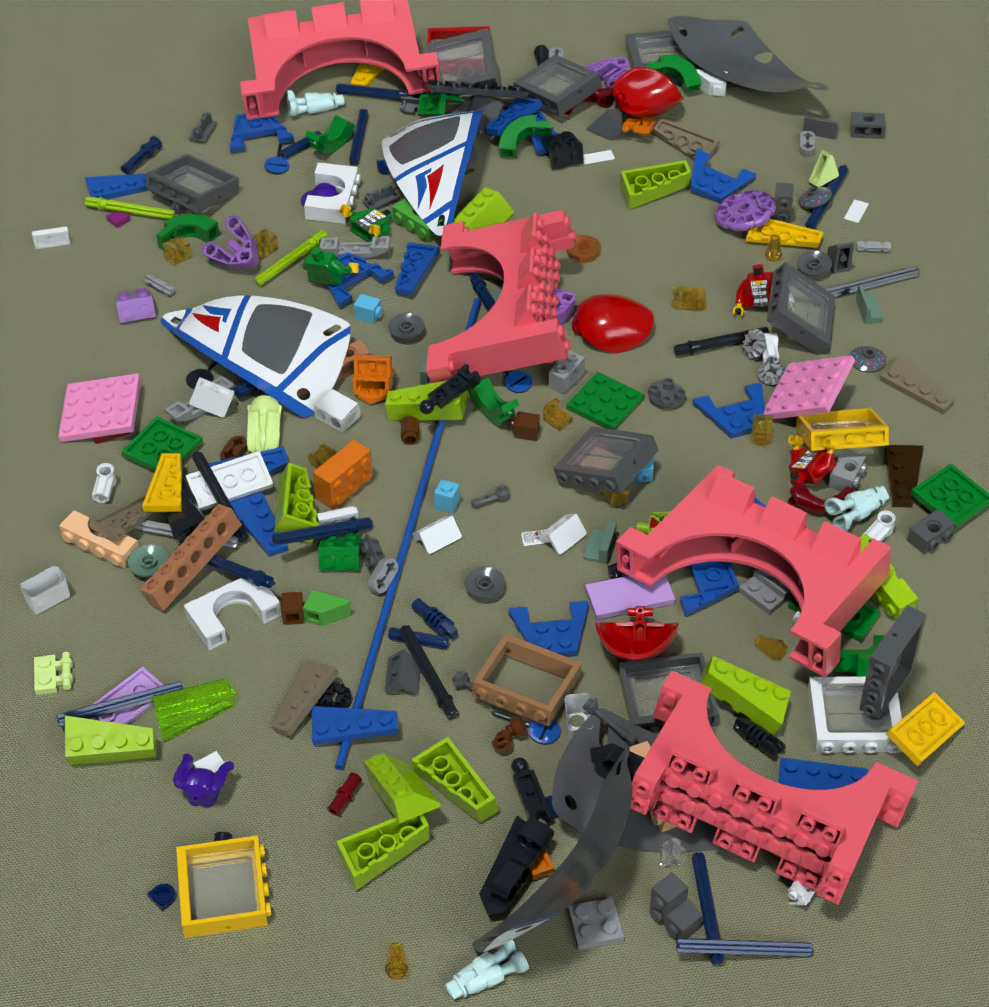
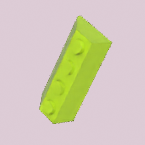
M484 187L453 219L452 223L464 221L466 228L475 230L508 222L514 215V211L499 192Z
M385 753L374 755L364 761L369 783L399 823L441 807L440 802L409 763Z

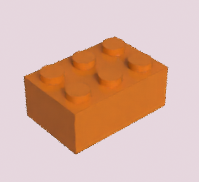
M353 439L313 472L316 499L333 510L338 505H341L351 494H354L363 484L369 482L373 477L371 450Z

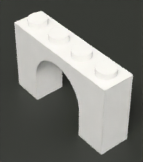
M318 163L315 170V186L320 183H329L335 186L341 193L333 197L308 195L304 205L305 219L346 224L347 218L339 210L342 204L350 207L354 205V195H357L358 190L357 184H360L361 174H358V167Z
M240 578L185 604L186 619L206 648L211 650L227 642L225 628L216 617L222 608L230 604H245L251 607L262 623L265 624L282 615L280 602L273 592L266 587H257L252 582Z

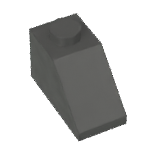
M853 242L828 247L827 255L832 260L831 271L833 274L850 271L854 248Z

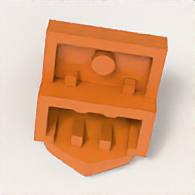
M355 354L353 356V394H356L360 400L369 405L384 401L387 398L388 391L392 389L395 367H392V356Z

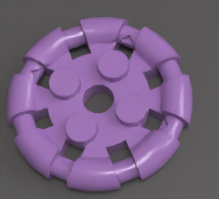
M745 190L739 194L734 193L722 200L721 204L717 206L714 214L715 220L723 229H732L735 232L748 231L749 228L760 227L768 222L776 211L774 198L767 192H758V190Z

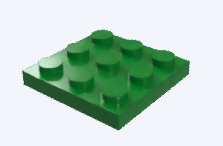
M597 372L566 404V409L603 428L616 430L644 400L645 394Z
M156 416L121 453L122 457L155 472L161 454L180 453L183 464L203 443V439L195 433Z
M951 463L914 487L910 493L932 513L939 509L954 521V530L989 507V493Z

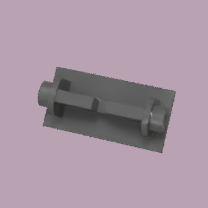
M401 96L402 104L400 105V111L414 114L415 109H418L419 98Z
M203 113L200 122L193 128V133L189 140L206 141L217 121H212L211 113Z
M389 183L381 188V192L377 189L367 193L362 202L368 208L373 207L376 209L400 198V196L395 192L397 190L396 185Z
M366 533L363 541L360 543V552L364 557L366 567L369 569L370 574H372L379 561L385 557L382 555L383 552L379 541L375 538H370L369 534Z

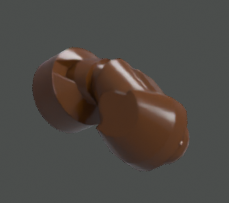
M520 715L511 718L510 724L504 727L505 730L502 729L497 733L495 740L492 741V746L498 752H507L513 746L512 736L522 738L528 735L527 728Z

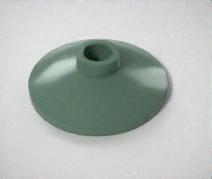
M157 545L140 546L129 555V569L135 575L152 577L168 559V554Z

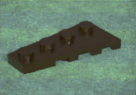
M924 445L885 446L884 452L892 507L912 508L914 497L910 493L916 487Z

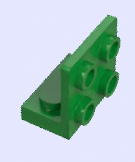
M427 92L419 96L418 114L444 115L446 103H465V99L459 98V95L456 94L448 96L447 93L436 94L435 92Z

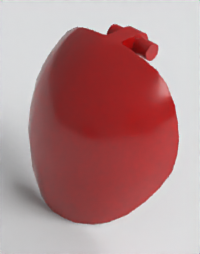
M636 67L625 72L616 80L612 88L613 98L619 108L636 118L644 119L661 115L674 108L683 100V96L667 76L647 67Z
M599 294L586 298L579 303L577 314L574 315L572 320V329L574 334L579 335L581 333L590 344L603 351L621 353L633 349L648 337L653 327L654 315L648 307L628 297L614 294Z
M645 606L628 608V616H636L635 622H595L597 634L606 650L618 658L633 662L649 660L664 653L674 641L679 627V623L645 622V616H653V608H645Z

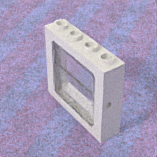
M809 677L807 691L815 753L902 752L886 735L893 726L902 720L898 692L880 718L877 719L859 710L866 677Z

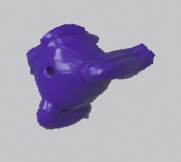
M183 754V760L173 777L174 785L184 791L189 804L192 806L211 807L215 804L229 771L233 770L234 763L232 761L225 762L214 773L205 768H192L193 757L191 754Z

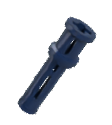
M151 136L146 144H142L140 150L121 166L122 172L128 175L143 160L152 157L157 149L162 148L161 140L156 136Z

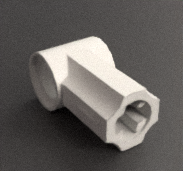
M764 333L766 346L762 353L763 363L769 362L771 364L774 361L779 363L777 333Z
M109 463L100 464L96 469L97 478L92 499L100 504H105L110 500L112 488L117 483L114 467Z
M887 510L881 511L878 514L877 520L864 533H867L871 538L869 543L873 538L882 542L885 537L893 533L895 515Z

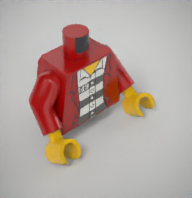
M762 264L753 265V273L747 274L746 279L740 283L736 292L735 304L737 306L733 309L734 315L737 309L742 310L741 316L744 315L742 305H744V308L769 306L773 272H764ZM786 304V309L789 311V305Z
M793 435L788 437V442L793 445L789 471L793 476L790 480L792 485L796 483L816 484L837 465L833 451L839 445L836 440L826 437L823 440V446L827 448L826 450L811 451L809 447H802L799 450V447L803 444V439L799 435H796V438Z

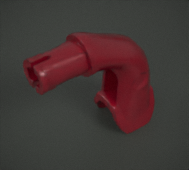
M600 88L583 101L597 103L602 107L610 108L613 104V100L610 98L612 89ZM574 107L565 112L564 114L570 115Z
M796 483L790 488L791 497L787 501L788 504L813 515L828 514L824 505L826 500L814 496L807 487L800 483ZM846 486L838 495H834L832 498L845 500L847 494L854 491Z

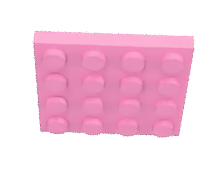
M839 356L788 364L765 407L763 415H766V420L829 413L855 362L853 356Z
M140 374L67 384L58 435L60 442L134 432L141 384Z

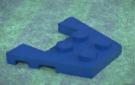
M246 113L239 114L235 117L230 152L245 150L243 139L276 134L279 144L294 141V136L287 131L284 125L279 123L275 116L247 120Z
M697 149L690 191L721 204L722 200L734 194L738 189L746 187L750 181L753 182L757 174L742 169L736 179L732 178L727 174L707 167L706 164L710 160L711 154Z
M347 252L338 257V260L343 265L358 263V273L345 274L340 285H326L338 307L341 308L353 301L352 295L345 290L346 288L369 274L383 283L394 276V271L390 268L385 270L377 263H367L366 259Z
M761 382L745 386V393L749 398L748 401L716 408L709 395L693 399V406L696 409L700 408L703 411V415L711 418L715 425L731 439L766 430L767 423L766 415H763L765 406Z
M713 561L688 565L698 593L681 596L680 604L686 616L738 591L739 584L731 563Z
M588 601L570 602V620L529 623L527 607L509 608V617L515 622V627L518 632H521L524 641L566 657H573L578 654L588 611Z

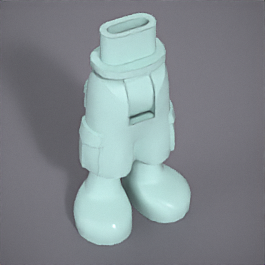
M287 90V104L291 117L305 112L307 114L324 112L345 105L343 94L305 93L304 98H297L292 90Z
M875 486L849 493L845 500L829 498L825 501L824 505L825 510L830 515H837L850 508L849 513L842 514L833 520L834 526L847 532L853 520L861 521L867 518L873 511L883 506L885 501L889 500V495L884 486Z
M511 940L500 945V948L494 954L485 952L475 958L472 963L461 969L456 975H453L452 980L444 984L453 1000L460 996L465 998L468 994L479 993L487 987L490 988L504 981V975L527 971L529 965L521 951L517 952L515 943ZM505 960H509L508 962H506L505 964H503V965H501V966H499V964H498V963H501V962H503V961H505Z

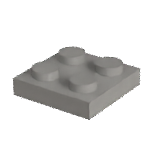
M613 897L574 904L568 907L578 950L624 942V935Z

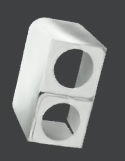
M330 389L314 404L315 418L344 433L361 416L360 406L350 398Z
M52 566L20 583L25 601L36 615L70 597L66 577L56 566Z
M588 693L569 694L565 697V716L569 742L580 728L572 726L570 718L574 715H580L586 721L591 715H585L583 713L585 710L582 708L589 699Z

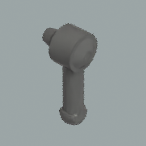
M500 484L495 489V493L472 500L471 506L474 509H478L480 506L496 500L502 503L507 502L510 499V490L504 484Z

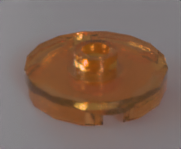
M588 235L576 236L574 248L566 249L569 258L572 257L575 261L581 263L592 262L601 254L600 242Z

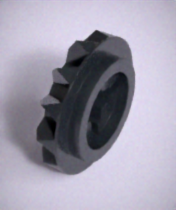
M334 681L320 697L318 703L321 707L346 708L352 698L350 689L345 687L343 683L337 684ZM334 692L337 693L335 701H333L332 695Z

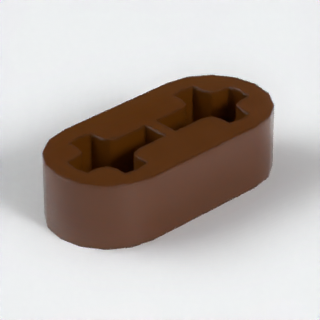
M240 435L232 437L221 451L220 460L243 456L248 449L246 438Z

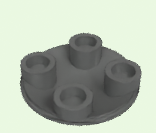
M664 378L663 381L649 386L648 396L652 402L659 406L676 407L685 400L686 391L680 385L674 383L672 378Z

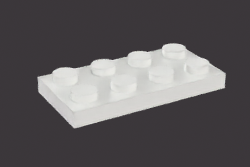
M260 451L211 467L229 501L273 487L272 479ZM199 471L186 475L188 486L194 494L198 508L201 511L218 505Z

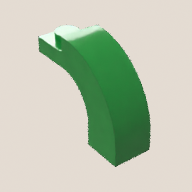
M660 55L658 62L653 61L646 65L647 68L661 73H669L677 77L684 93L699 90L702 84L695 67L682 57Z
M335 115L331 125L323 134L317 135L307 130L305 136L310 138V147L330 154L337 151L347 142L356 125Z
M527 115L514 120L505 128L501 135L499 143L500 156L516 157L520 141L527 136L552 135V122L546 120L537 121L536 115Z
M185 214L165 221L164 229L157 233L156 237L158 248L165 250L181 238L194 237L207 243L214 240L220 234L216 220L199 214Z
M489 378L481 380L480 384L472 390H467L479 411L493 423L499 424L515 416L514 408L520 406L517 399L509 402L501 399L494 390Z
M874 635L873 646L868 649H841L840 662L835 666L834 672L856 673L857 677H865L870 656L885 635Z

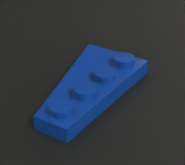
M263 492L230 501L239 519L243 520V526L247 533L255 538V542L269 557L288 551L287 544L275 546L272 542V535L277 533L274 532L275 518Z
M781 757L778 783L809 790L836 789L862 779L868 774L869 769Z

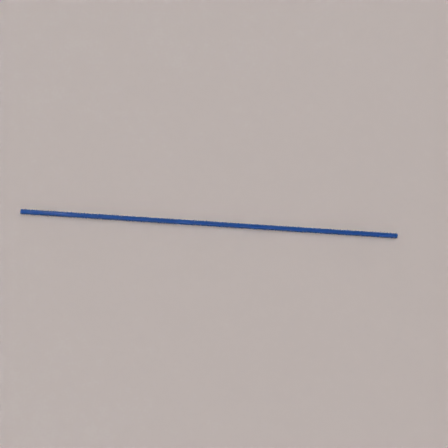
M475 298L465 331L475 323L481 303L479 298ZM438 420L396 559L398 571L390 583L353 703V709H361L446 420ZM351 740L342 741L335 769L343 770Z

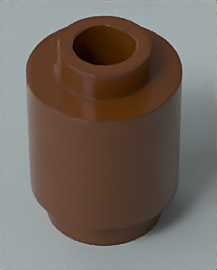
M413 416L404 417L400 422L401 439L407 445L416 444L420 438L419 420Z

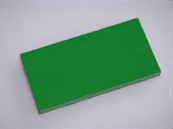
M793 596L788 604V608L795 612L801 611L797 600ZM864 604L840 632L862 643L880 617L881 611Z

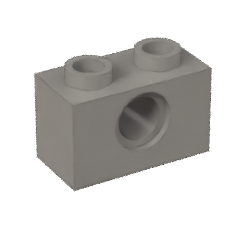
M569 350L568 358L561 359L549 371V388L565 395L585 374V357Z
M843 449L836 462L837 465L830 473L828 487L838 491H842L846 486L852 490L857 488L861 479L860 475H864L867 469V464H865L866 455Z

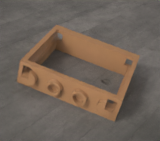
M505 634L473 680L472 696L550 726L563 706L565 697L571 693L578 682L582 663ZM504 655L565 678L548 705L487 682Z

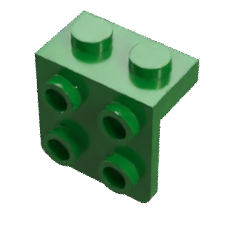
M347 533L345 536L333 535L322 537L318 546L319 571L359 570L361 536H357L355 533Z

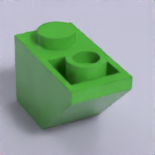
M315 590L311 591L303 606L304 621L321 626L351 615L350 600Z

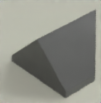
M620 108L606 110L586 130L612 140L622 131V110Z

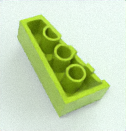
M686 160L621 171L620 188L628 210L689 187L691 171Z
M288 462L279 482L274 532L282 533L320 526L319 522L316 521L317 511L313 507L314 498L309 490L311 485L307 468ZM314 539L305 540V542L312 543Z
M867 533L859 537L861 538L860 553L871 540ZM891 563L888 578L871 596L872 600L878 603L885 610L886 614L895 621L907 605L916 609L919 599L903 578H897L895 568Z
M715 656L710 659L703 669L699 683L712 688L710 694L720 701L725 700L732 706L731 709L737 713L742 712L751 721L759 724L774 735L783 724L791 691Z
M65 716V757L69 765L156 758V735L153 728Z
M446 737L411 759L414 771L418 776L479 823L498 812L495 797L449 737Z
M423 814L402 823L393 818L336 841L338 857L355 891L430 839L429 824Z

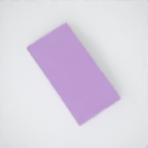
M666 575L656 581L651 587L630 576L585 585L596 620L628 614V608H636V606L657 608L675 604V597Z
M142 666L93 704L156 688L164 684ZM165 698L90 719L131 725Z

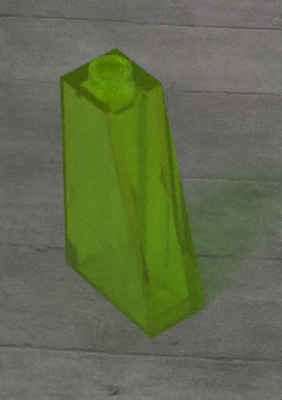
M228 678L153 696L163 743L235 707L233 698H236L237 695L234 685L230 686Z

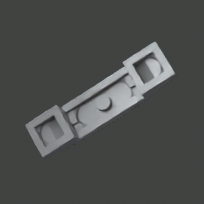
M373 236L372 242L339 243L338 237L321 238L319 247L322 251L334 253L337 258L347 252L361 258H369L389 250L390 236Z
M223 376L212 381L230 390L234 388V384ZM190 400L184 404L177 401L164 409V412L176 421L191 420L207 413V411L190 405Z

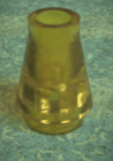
M778 235L770 237L765 251L767 260L776 262L782 257L781 238Z
M758 635L755 639L754 645L773 659H782L787 651V645L783 640Z
M397 942L390 945L385 965V971L388 977L392 979H401L408 971L404 946Z

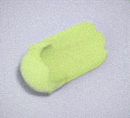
M258 396L252 401L251 405H247V447L251 454L279 448L282 406L271 396Z

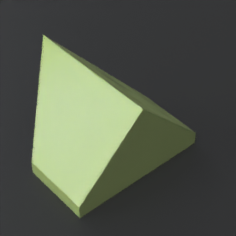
M824 150L821 151L808 182L821 187L839 176L833 155Z

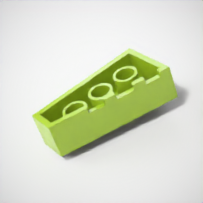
M446 381L388 391L385 407L389 421H401L407 416L416 417L418 420H463L468 391L466 390L442 409L435 405L434 411L428 415L420 411V403L423 400H429L428 394Z

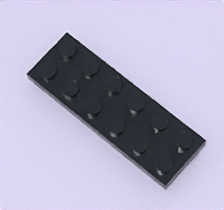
M429 79V82H424L423 87L427 91L437 93L527 99V92L515 85H508V88L500 84H493L491 87V85L485 83H477V86H475V84L470 82H461V85H459L455 81H445L443 83L439 80Z

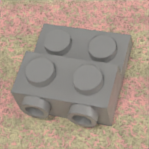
M756 569L753 577L739 587V593L768 615L772 614L794 596L782 582L759 569Z

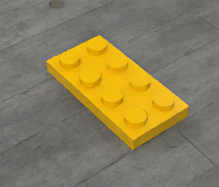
M934 692L893 726L886 735L918 766L955 734L965 722Z

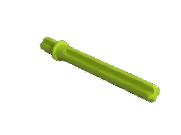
M88 196L85 198L84 203L85 206L98 208V210H112L166 220L175 217V211L113 201L103 197L95 198Z
M321 230L314 236L310 235L308 240L256 276L254 282L258 286L263 285L312 250V248L319 247L321 238H327L328 233L325 230Z

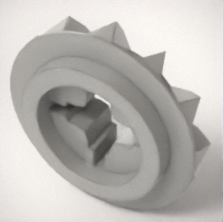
M749 330V334H745V341H742L744 343L742 350L745 351L744 355L754 359L763 353L766 346V337L761 330Z
M775 361L771 364L766 362L765 365H760L757 375L765 384L778 385L786 368L782 364L777 365Z

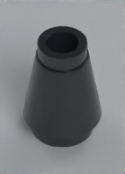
M538 45L533 52L538 66L549 57V50L545 45Z

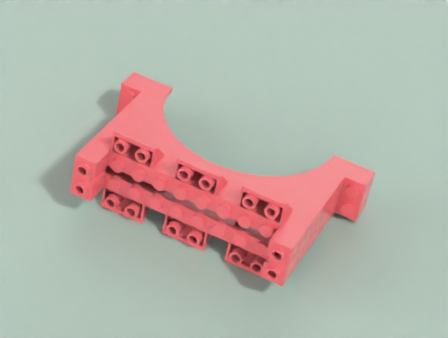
M359 0L361 13L345 15L343 2L311 7L313 20L297 23L295 10L248 18L256 79L240 82L246 118L251 120L279 115L281 99L296 80L315 69L338 63L355 62L375 65L396 75L406 86L409 95L430 92L423 89L424 82H429V79L440 81L436 52L419 54L408 0Z
M564 209L541 215L534 212L531 217L475 230L466 228L464 221L443 225L441 250H448L453 260L452 274L467 272L486 273L500 278L504 283L498 300L480 321L455 337L429 345L426 373L431 383L450 379L465 364L469 365L470 373L478 371L479 376L542 363L550 364L553 361L568 358V350H571L569 339L565 338L564 326L560 325L556 318L558 317L556 305L559 304L557 295L553 293V289H557L558 281H560L558 270L561 269L560 261L556 259L555 252L574 248V240L577 239L575 230L571 229L570 217L566 216Z
M717 465L648 535L630 527L616 541L617 570L650 587L660 578L674 570L702 562H734L748 565L770 574L790 590L801 609V614L796 624L790 630V633L799 637L800 640L794 651L790 654L789 659L826 678L840 662L842 634L840 631L888 578L892 547L873 538L860 553L861 538L828 522L822 524L819 533L807 528L806 512L773 496L769 499L766 507L756 504L755 488L735 479L734 472Z
M671 671L662 686L653 714L654 718L665 722V725L634 775L631 784L632 801L630 809L646 815L654 802L650 815L689 833L693 832L698 819L718 828L713 844L752 862H755L761 848L781 857L776 870L777 874L792 881H799L801 885L816 891L817 896L839 905L876 819L898 828L918 780L878 762L874 764L873 768L862 779L836 789H800L769 780L737 761L726 751L714 735L707 716V700L712 688Z

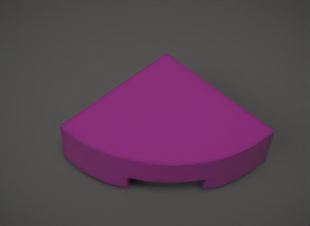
M122 212L106 215L107 221L116 228L131 220L130 215Z

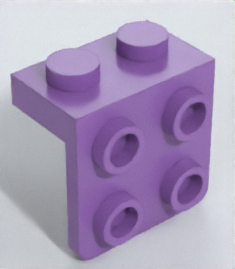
M141 288L137 289L135 293L124 291L119 292L118 296H115L120 323L156 317L150 290Z

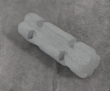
M857 241L856 250H866L868 252H881L883 250V252H890L891 242L867 241V243H864V241Z
M152 274L146 275L144 280L146 284L151 285L168 296L174 294L175 288L168 285V283L159 278L156 279Z

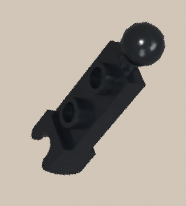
M468 364L462 366L457 370V374L428 394L429 400L426 399L420 403V411L423 414H431L434 411L435 405L442 409L466 390L475 388L480 384L478 371L470 373Z
M522 757L515 758L511 764L512 771L516 773L513 775V782L527 819L529 817L536 820L543 819L548 826H551L553 824V814L545 799L534 769L527 771L528 762Z

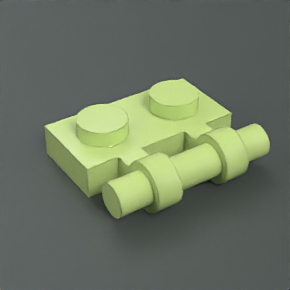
M63 652L62 659L57 661L55 655L34 657V690L36 695L57 693V686L63 685L64 690L71 689V683L73 682V674L71 673L73 660L70 658L69 652ZM62 670V674L57 676V671Z

